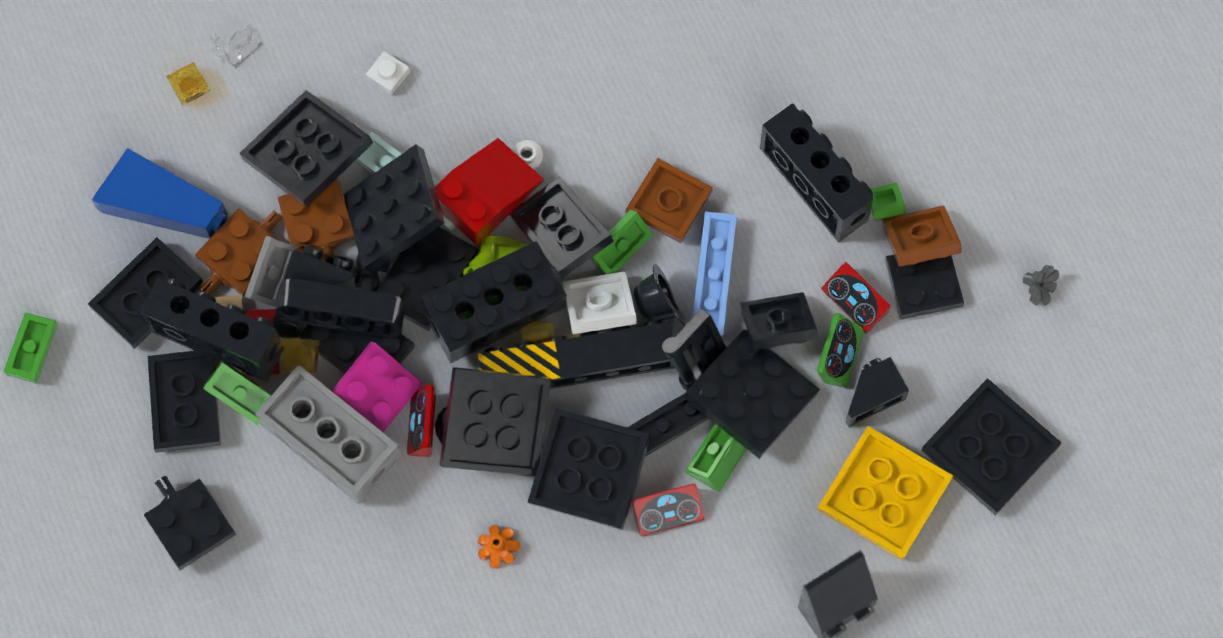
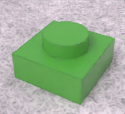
M897 183L870 188L873 192L871 212L874 220L906 214L905 204Z

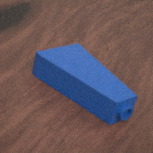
M128 148L92 198L97 210L103 214L210 239L227 221L226 215L228 213L223 202Z

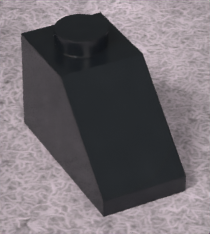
M891 357L884 360L876 358L863 366L864 370L861 371L846 418L848 427L906 400L909 389Z

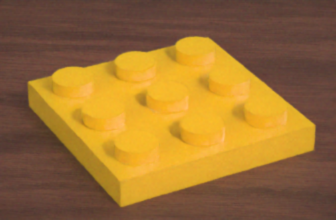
M867 426L818 505L817 511L903 561L951 482L953 475Z

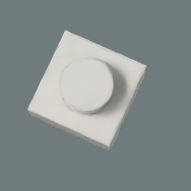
M383 51L365 75L368 81L392 96L410 73V69L407 65Z

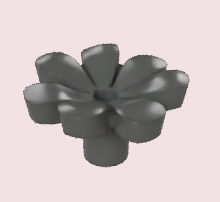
M1045 265L1041 271H1034L1033 274L1027 272L1023 277V284L1030 286V302L1034 305H1038L1040 302L1047 305L1051 301L1049 292L1053 293L1056 290L1057 283L1054 281L1059 278V271L1054 269L1053 266Z

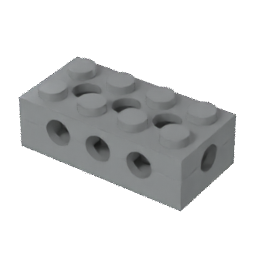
M300 365L294 369L255 413L259 423L358 505L401 457L398 444ZM302 411H311L308 417L303 419L297 418ZM326 431H336L335 435L331 438H321ZM358 450L361 452L357 458H346L347 454L351 451Z

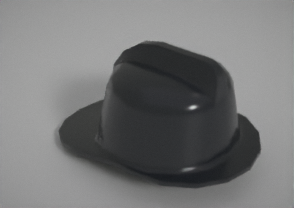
M654 264L653 274L642 280L634 288L633 293L638 309L648 320L662 321L677 317L685 327L687 321L675 302L670 285L660 267Z

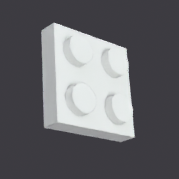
M626 271L562 281L563 289L567 294L566 306L572 334L637 324Z

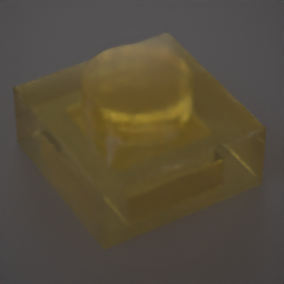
M194 62L166 76L182 106L210 92L207 83Z
M534 321L527 324V327L521 328L523 342L533 341L535 344L548 342V339L555 337L553 323L546 324L545 321Z
M284 337L282 370L294 371L300 365L307 372H317L319 340Z

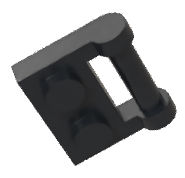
M700 309L686 323L685 327L676 337H670L663 342L662 349L665 355L672 360L679 374L678 380L681 387L687 391L726 349V346L711 315ZM687 348L696 364L692 369L683 354Z

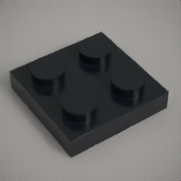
M894 254L886 256L885 263L900 320L963 307L964 299L952 255L900 267Z
M804 292L740 303L741 314L753 350L770 349L775 346L793 343L800 344L818 339L817 327Z

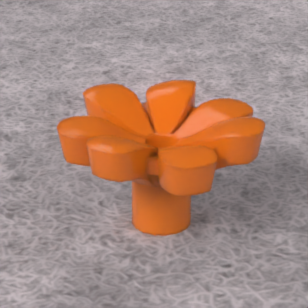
M490 526L489 535L483 534L478 538L479 545L484 546L478 551V557L481 560L490 558V567L494 569L500 567L501 560L507 565H511L515 561V557L511 552H518L521 549L519 541L511 540L515 534L514 530L505 528L503 532H500L499 526Z

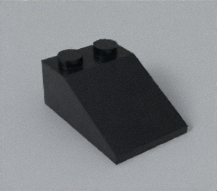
M859 550L803 586L798 609L818 638H825L827 636L829 638H836L847 630L845 624L855 618L860 622L875 611L873 606L876 605L878 597L862 551Z

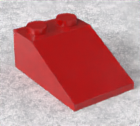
M497 138L455 167L435 186L442 214L478 246L544 182V179L503 141Z

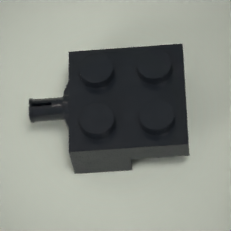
M163 476L161 479L167 486V489H165L159 479L155 482V485L159 488L164 499L159 505L143 515L179 571L235 536L236 533L200 478L184 489L176 491L168 477Z

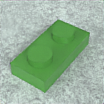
M630 210L609 231L614 242L590 259L602 275L616 273L654 234L640 215Z
M25 312L3 371L6 376L37 384L58 326L56 320Z
M222 360L204 385L206 391L256 425L259 424L255 413L272 395L267 389L224 360Z

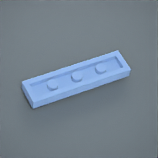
M705 211L693 317L700 309L709 313L723 340L737 215Z

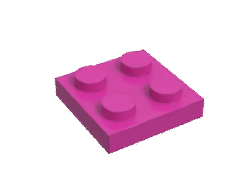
M370 342L333 388L332 392L384 433L422 385V382L375 342Z

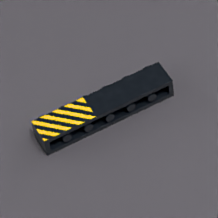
M658 320L645 322L643 326L631 328L629 325L614 327L611 332L599 333L598 331L584 332L580 334V337L569 339L566 336H556L548 339V342L535 344L533 341L518 343L515 348L509 349L490 347L485 349L484 353L477 354L480 370L548 377L551 379L550 389L675 368L672 360L665 355L662 349L663 342L673 337L671 323H663Z

